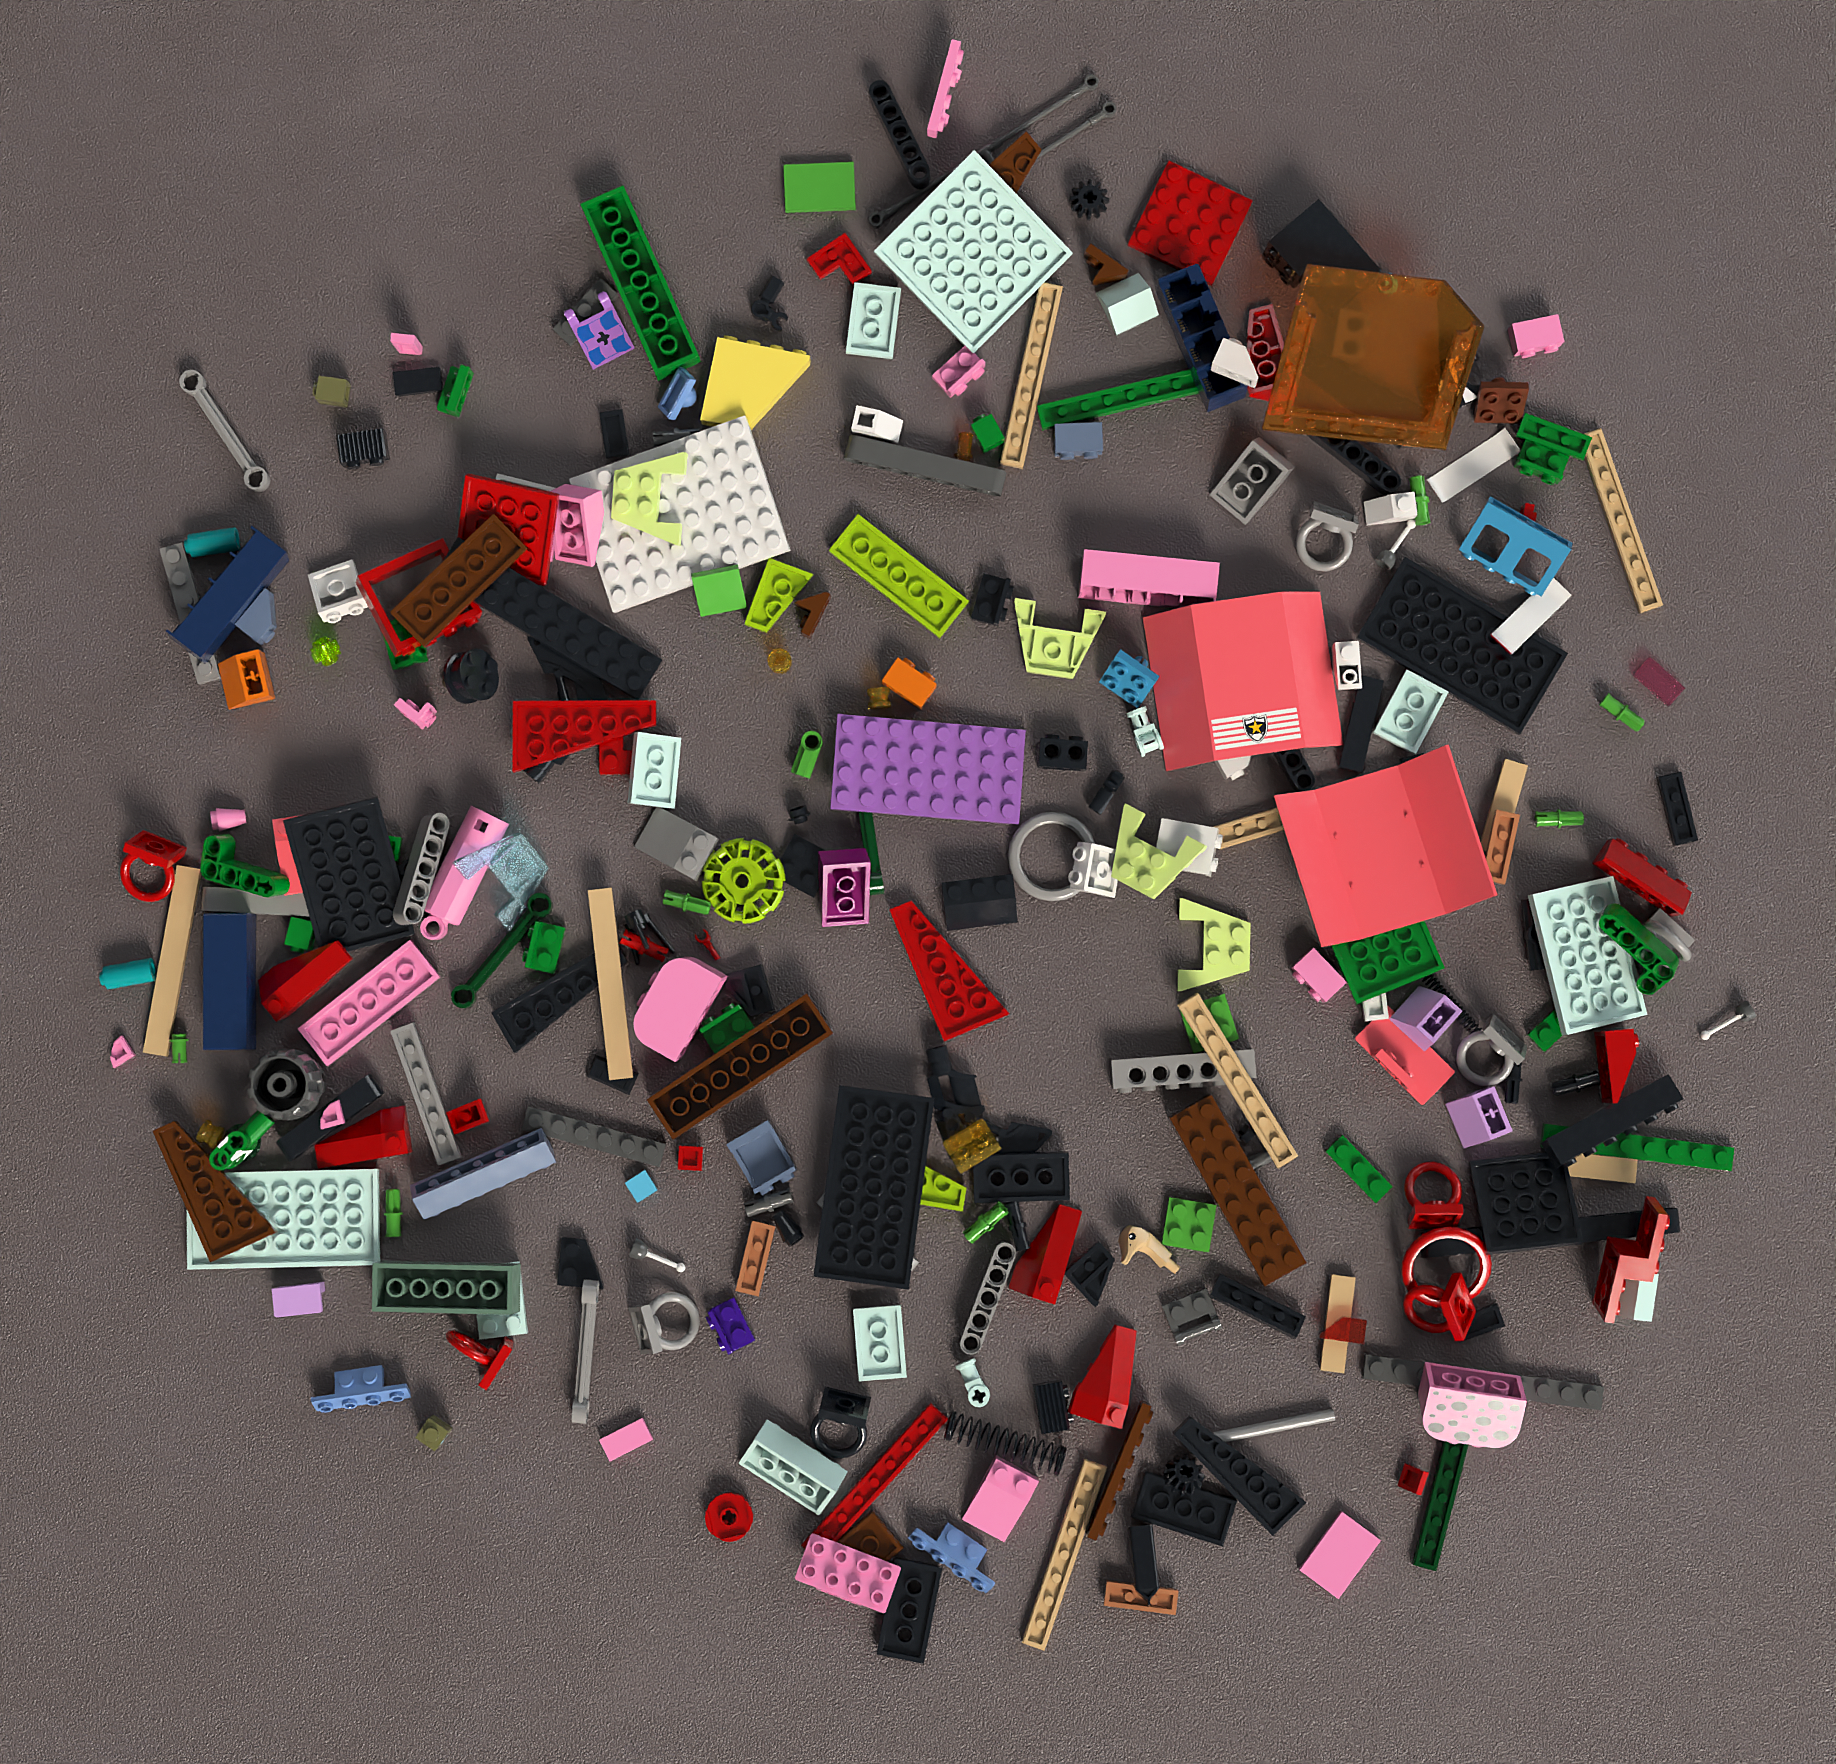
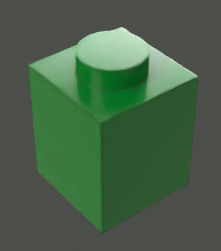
M982 414L972 420L973 424H971L970 430L983 454L1004 443L1005 438L992 414L988 416Z
M291 917L284 944L291 946L290 951L304 954L305 950L312 951L315 934L311 921Z

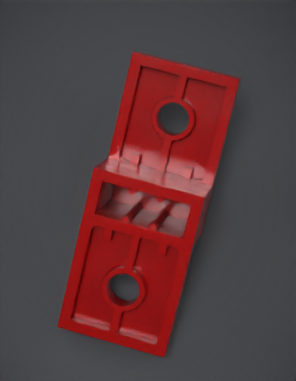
M1645 1197L1636 1240L1607 1237L1592 1302L1604 1322L1614 1323L1615 1316L1619 1315V1299L1621 1293L1625 1291V1279L1653 1283L1654 1274L1658 1273L1659 1253L1664 1249L1663 1236L1665 1230L1669 1227L1670 1218L1655 1197Z

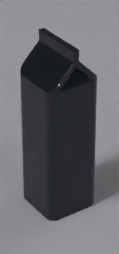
M1153 1525L1129 1527L1135 1592L1147 1601V1605L1150 1607V1600L1160 1588Z

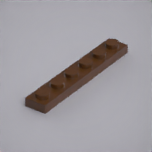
M1143 1400L1139 1403L1086 1532L1087 1537L1096 1541L1098 1535L1103 1536L1106 1530L1107 1523L1104 1522L1108 1513L1112 1514L1115 1508V1494L1117 1491L1121 1492L1126 1480L1123 1477L1126 1468H1131L1135 1456L1132 1455L1135 1446H1140L1144 1437V1433L1141 1432L1144 1424L1148 1425L1152 1418L1153 1411L1150 1410L1152 1406Z

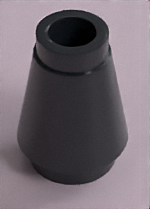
M784 1210L772 1217L783 1243H787L789 1247L805 1237L802 1233L803 1229Z

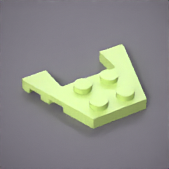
M681 452L614 471L611 518L674 545L681 546L682 524L658 522L662 474L686 475L688 454Z
M1015 598L1014 605L1026 672L1073 679L1105 618L1106 612L1085 609L1081 633L1032 625L1036 601Z
M1125 803L1111 877L1155 899L1176 879L1175 877L1185 867L1187 868L1200 853L1206 850L1207 846L1186 836L1175 857L1159 850L1134 836L1146 814Z
M1180 898L1179 920L1203 921L1202 970H1177V991H1183L1249 971L1251 923Z

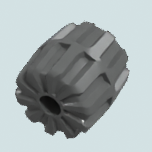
M285 1048L275 1050L259 1058V1063L250 1069L248 1078L251 1079V1086L247 1089L249 1098L254 1099L257 1104L256 1109L262 1114L277 1120L298 1119L313 1111L320 1104L319 1099L322 1093L326 1092V1083L323 1082L322 1078L324 1070L319 1063L312 1059L311 1055L300 1050Z

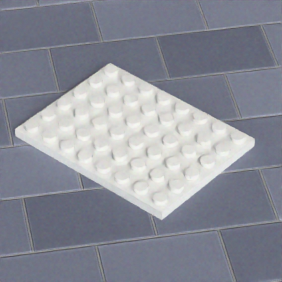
M745 415L569 479L571 485L597 489L602 492L604 516L596 554V563L612 612L614 613L692 586L691 573L737 564L740 569L791 551ZM681 452L688 454L686 475L662 474L658 522L682 524L681 546L674 545L611 518L614 471Z

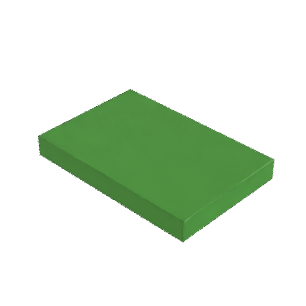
M854 162L784 165L785 212L856 210Z

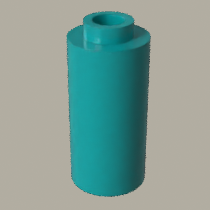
M236 527L188 534L187 539L184 540V547L186 553H190L191 557L239 551L240 537Z
M152 958L104 966L102 972L99 973L101 985L105 986L108 990L156 981L157 977L155 963Z

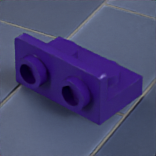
M735 1297L707 1311L709 1316L706 1317V1320L712 1330L716 1329L719 1335L717 1342L721 1350H726L728 1355L756 1340Z

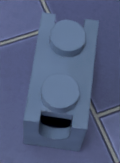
M1102 422L1055 424V457H1060L1061 460L1074 459V456H1084V459L1098 458V455H1102L1103 451Z

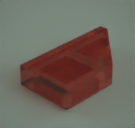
M1342 1316L1326 1330L1319 1333V1338L1364 1344L1367 1320Z

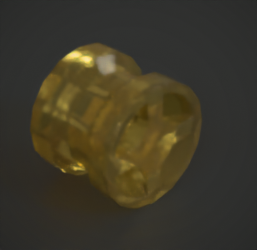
M777 648L772 650L768 656V664L773 672L783 674L790 670L792 660L786 650Z
M876 687L867 689V695L870 697L868 709L890 708L891 702L888 700L890 688Z
M207 1119L201 1126L196 1141L200 1143L205 1142L210 1148L215 1149L223 1137L225 1128L222 1126L217 1127L213 1125L212 1121Z

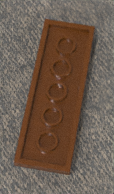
M493 514L390 611V614L425 648L527 550V547Z

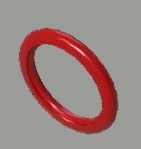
M1442 1227L1430 1230L1413 1241L1406 1250L1401 1265L1402 1281L1407 1291L1418 1286L1413 1275V1264L1417 1254L1429 1243L1444 1238H1455L1468 1243L1479 1257V1274L1473 1284L1467 1288L1471 1299L1476 1297L1486 1286L1491 1274V1255H1486L1484 1242L1475 1234L1457 1227ZM1423 1294L1415 1298L1425 1305L1441 1308V1299L1436 1296Z

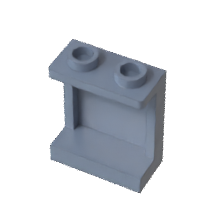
M769 1120L726 1144L749 1181L754 1194L760 1192L761 1195H764L774 1189L773 1183L779 1180L784 1183L795 1177L793 1172L797 1168Z

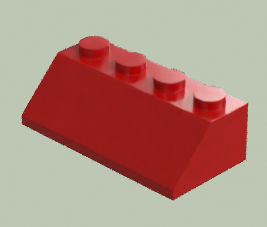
M1616 838V840L1609 839L1606 841L1592 862L1593 865L1609 876H1613L1615 880L1656 908H1661L1668 916L1683 915L1692 894L1687 889L1688 885L1680 879L1676 878L1673 880L1667 876V870L1659 865L1654 867L1648 863V858L1645 855L1629 850V845L1623 840Z

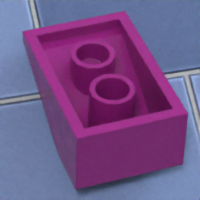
M866 848L818 851V880L822 927L869 924L870 859Z

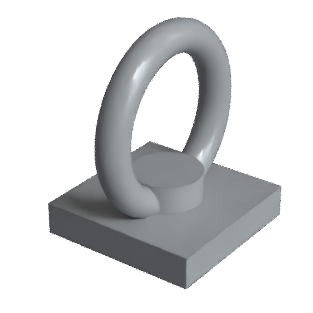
M1313 501L1310 508V518L1312 519L1308 520L1300 528L1296 538V550L1301 561L1309 568L1317 571H1331L1342 566L1352 552L1353 538L1351 532L1356 533L1359 525L1358 516ZM1320 526L1328 531L1341 533L1343 549L1337 558L1329 562H1319L1308 554L1305 541L1308 533L1313 528Z
M1658 908L1643 925L1673 951L1680 961H1689L1692 956L1689 947L1695 939L1661 908Z
M1492 1014L1486 1019L1483 1031L1471 1033L1461 1041L1456 1052V1063L1459 1071L1468 1081L1480 1086H1491L1500 1083L1510 1074L1514 1062L1519 1065L1525 1059L1528 1046L1498 1017ZM1488 1040L1491 1047L1498 1054L1504 1056L1503 1067L1498 1073L1485 1077L1479 1076L1469 1069L1466 1063V1052L1474 1042Z
M667 1292L657 1296L650 1304L636 1305L628 1308L641 1354H655L661 1352L662 1348L666 1350L681 1349L695 1338L699 1329L700 1317L698 1309L691 1299L681 1293ZM667 1302L682 1304L690 1315V1326L687 1333L677 1340H666L661 1337V1326L655 1315L657 1309Z

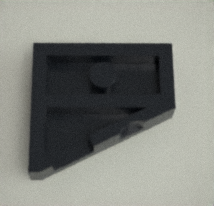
M763 964L725 974L728 977L724 985L731 991V995L743 1005L744 1010L750 1016L775 1010Z
M1097 1241L1065 1271L1064 1275L1095 1308L1099 1304L1100 1296L1106 1285L1115 1258Z

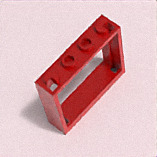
M443 538L357 576L355 583L395 657L411 655L416 651L415 648L421 646V644L413 636L400 641L371 586L439 555L444 560L449 549ZM472 602L468 606L469 611L458 615L426 647L437 642L436 639L443 635L445 638L450 637L458 632L457 629L463 626L469 628L479 622L478 619L482 615L480 606Z

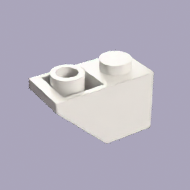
M857 405L851 428L852 434L898 444L903 420L880 410Z
M1359 641L1335 642L1331 646L1337 689H1362Z

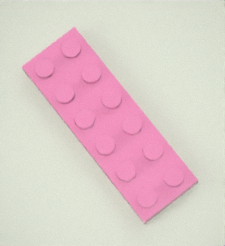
M409 940L300 1026L298 1030L325 1065L329 1066L437 981L440 975L414 942Z

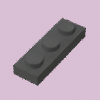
M601 278L572 308L579 322L604 310L597 297L598 293L605 291L611 303L618 297V294ZM564 316L553 328V331L571 347L577 341V338Z

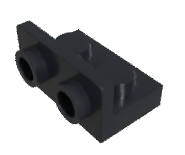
M983 574L971 620L998 627L999 621H1005L1008 608H1004L1005 600L1011 599L1014 586L1010 585V578L1003 579Z

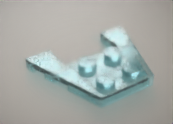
M520 832L452 862L466 880H469L486 865L509 893L511 899L494 913V916L507 931L513 928L515 925L513 922L518 914L523 912L524 904L530 894H534L549 869Z

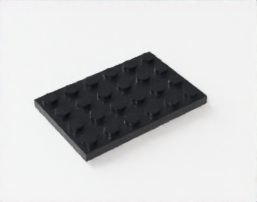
M378 796L283 820L318 948L338 940L346 951L349 952L415 934L413 924L399 925L393 918V910L402 883ZM406 909V917L409 919L410 913L409 910Z

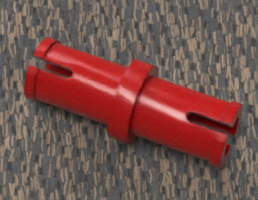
M625 929L623 935L630 938L631 941L621 937L620 944L637 950L640 955L646 954L663 963L665 956L658 954L657 951L667 955L669 948L660 946L646 937L649 949H645L640 937Z

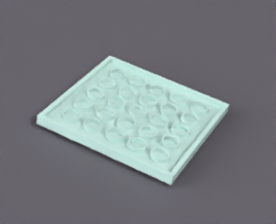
M975 150L874 250V253L972 353L1073 254Z

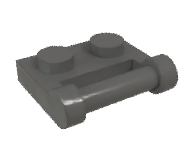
M1207 1288L1161 1305L1177 1346L1185 1344L1184 1341L1211 1330L1215 1329V1331L1222 1329ZM1209 1314L1210 1321L1180 1332L1179 1325Z

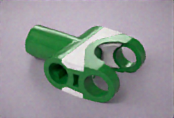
M257 1110L237 1131L231 1132L212 1151L209 1157L210 1165L216 1170L232 1169L238 1166L255 1149L258 1140L275 1123L273 1118ZM217 1153H219L217 1159L220 1166L216 1165L214 1160ZM224 1154H225V1156H226V1158H227L226 1164L223 1162V1155H224Z

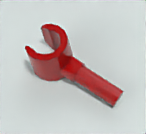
M703 929L706 933L704 940H699L695 934V939L709 950L715 960L721 958L710 942L711 936L705 929Z

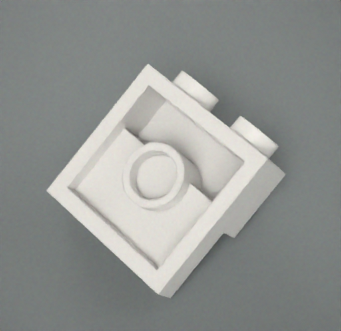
M353 559L308 574L317 611L323 622L336 623L341 620V616L347 614L359 615L364 611V608L368 607L355 583L358 572Z
M1078 842L1077 847L1074 848L1072 853L1075 859L1073 870L1068 876L1071 883L1070 889L1115 898L1118 880L1111 877L1116 849L1093 843Z

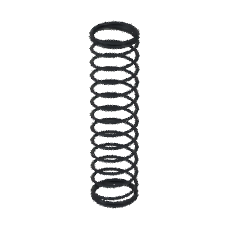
M954 1410L951 1412L944 1440L951 1441L962 1417L957 1444H960L971 1420L966 1447H969L976 1428L980 1423L975 1450H978L989 1425L984 1453L987 1452L998 1428L993 1452L994 1456L1007 1431L1002 1455L1003 1459L1016 1434L1011 1461H1014L1025 1436L1020 1464H1023L1027 1451L1034 1439L1029 1467H1032L1038 1449L1043 1442L1038 1470H1041L1046 1454L1052 1445L1047 1473L1050 1472L1060 1449L1053 1473L1054 1476L1060 1474L1067 1451L1066 1446L1060 1445L1053 1456V1442L1048 1445L1044 1453V1439L1039 1442L1035 1450L1036 1438L1034 1436L1026 1448V1433L1022 1435L1017 1445L1018 1432L1017 1430L1014 1431L1008 1442V1427L1003 1431L999 1440V1425L995 1427L990 1437L991 1423L988 1422L981 1434L982 1420L979 1419L972 1431V1416L969 1417L962 1431L964 1414H960L953 1428L957 1412H954Z

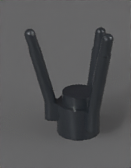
M638 909L624 917L626 920L624 925L626 930L631 933H638L645 949H649L647 939L643 933V930L647 928V923L665 947L669 948L672 954H675V950L651 921L648 913L644 915L642 910ZM632 949L635 964L639 965L638 951Z

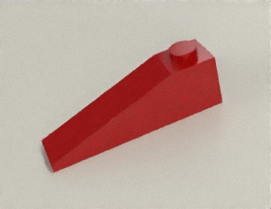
M1273 304L1249 310L1246 349L1258 375L1256 387L1248 386L1249 397L1269 402H1278L1297 397L1295 379Z
M406 1106L381 1109L315 1144L318 1169L412 1153Z

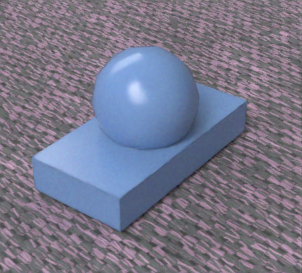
M678 367L658 405V408L671 420L676 419L682 407L692 406L697 398L693 387L696 380L682 367Z

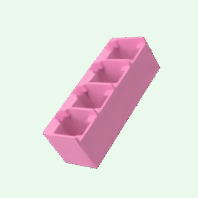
M1084 549L1078 598L1170 608L1214 602L1217 596L1220 563Z

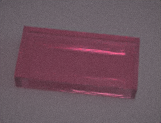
M1648 657L1633 674L1639 682L1667 706H1670L1685 689L1651 657Z

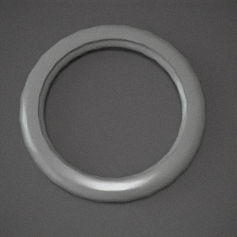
M1045 812L1030 817L1015 831L1008 850L1009 869L1020 888L1029 895L1040 900L1060 901L1073 897L1080 891L1070 889V885L1061 889H1045L1031 882L1024 874L1020 864V849L1024 839L1035 828L1044 824L1054 823L1064 825L1073 830L1082 842L1095 844V841L1087 827L1075 817L1060 812Z

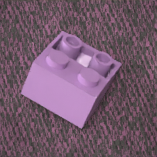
M1418 986L1389 1020L1423 1051H1426L1460 1015L1462 1010L1446 995Z
M1494 1086L1485 1087L1445 1104L1463 1148L1512 1132Z

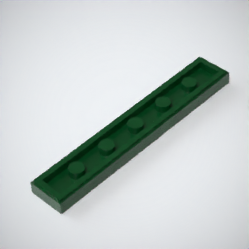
M1447 1441L1442 1443L1412 1561L1414 1566L1437 1571L1469 1444H1452Z

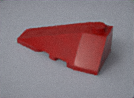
M337 940L277 964L258 980L261 1004L276 1022L287 1018L353 958Z
M1062 1204L1057 1206L1030 1244L1031 1248L1027 1249L1016 1263L1009 1289L1055 1305L1081 1218V1210Z
M1119 1325L1113 1326L1100 1347V1354L1095 1362L1090 1363L1088 1366V1373L1081 1383L1078 1382L1075 1387L1068 1413L1122 1429L1129 1404L1137 1330Z

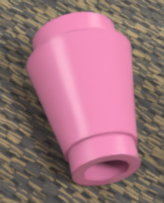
M216 808V811H210L213 830L219 829L220 832L246 824L245 809Z

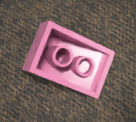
M564 484L549 491L560 494L553 538L555 559L590 567L594 566L604 516L601 490Z
M995 1455L962 1520L1005 1542L1038 1485V1477Z

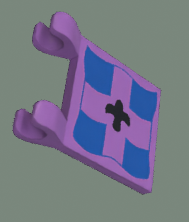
M605 291L597 295L604 310L581 322L578 321L571 308L564 311V315L593 370L634 349Z

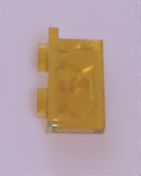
M984 1119L976 1121L943 1142V1146L960 1174L1001 1150L1000 1145Z

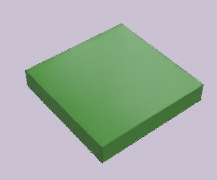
M738 564L691 573L701 617L747 608Z

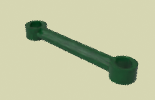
M858 812L863 848H866L870 859V896L884 894L873 813Z
M536 893L529 898L527 911L465 985H458L453 989L451 1000L455 1006L470 1008L475 1004L477 991L528 932L530 926L539 917H545L551 913L553 902L548 895ZM536 898H547L549 902L548 910L542 912L534 911L532 907L533 901ZM461 989L467 991L470 989L472 992L471 1002L459 1003L456 999L457 992Z

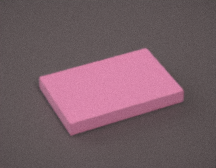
M1340 1511L1299 1567V1570L1339 1599L1381 1540Z

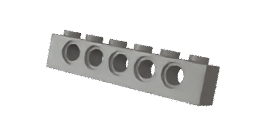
M1254 1049L1235 1050V1054L1249 1077L1257 1078ZM1207 1053L1110 1060L1112 1089H1118V1093L1132 1092V1087H1141L1142 1091H1154L1158 1085H1165V1090L1179 1089V1084L1189 1083V1088L1203 1087V1082L1213 1081V1086L1226 1085ZM1206 1062L1210 1063L1213 1067L1212 1074L1207 1077L1201 1073V1066ZM1182 1064L1189 1068V1075L1186 1078H1180L1177 1075V1068ZM1158 1066L1163 1067L1166 1072L1162 1080H1157L1153 1076V1070ZM1133 1068H1138L1142 1073V1077L1138 1082H1133L1129 1078V1073Z

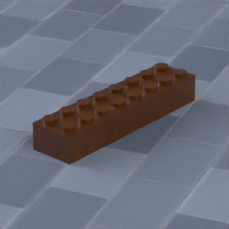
M806 993L648 1098L647 1101L671 1138L676 1139L834 1033Z
M1208 1094L1167 1117L1261 1284L1267 1286L1306 1264L1307 1262L1213 1096Z

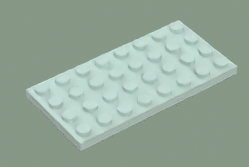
M379 1169L224 1172L278 1232L213 1262L209 1261L187 1211V1270L373 1265V1263L380 1261Z

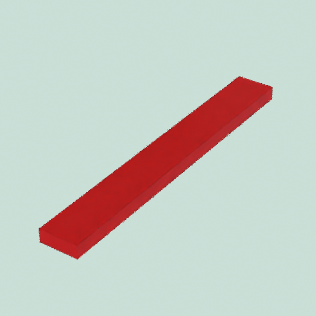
M930 1402L811 1534L837 1542L944 1425L948 1418ZM810 1535L801 1544L804 1549H806Z

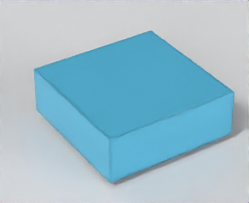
M646 1170L625 1182L637 1203L658 1190Z

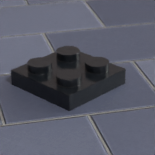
M794 834L780 860L785 872V881L783 882L815 898L819 890L818 851L826 850Z

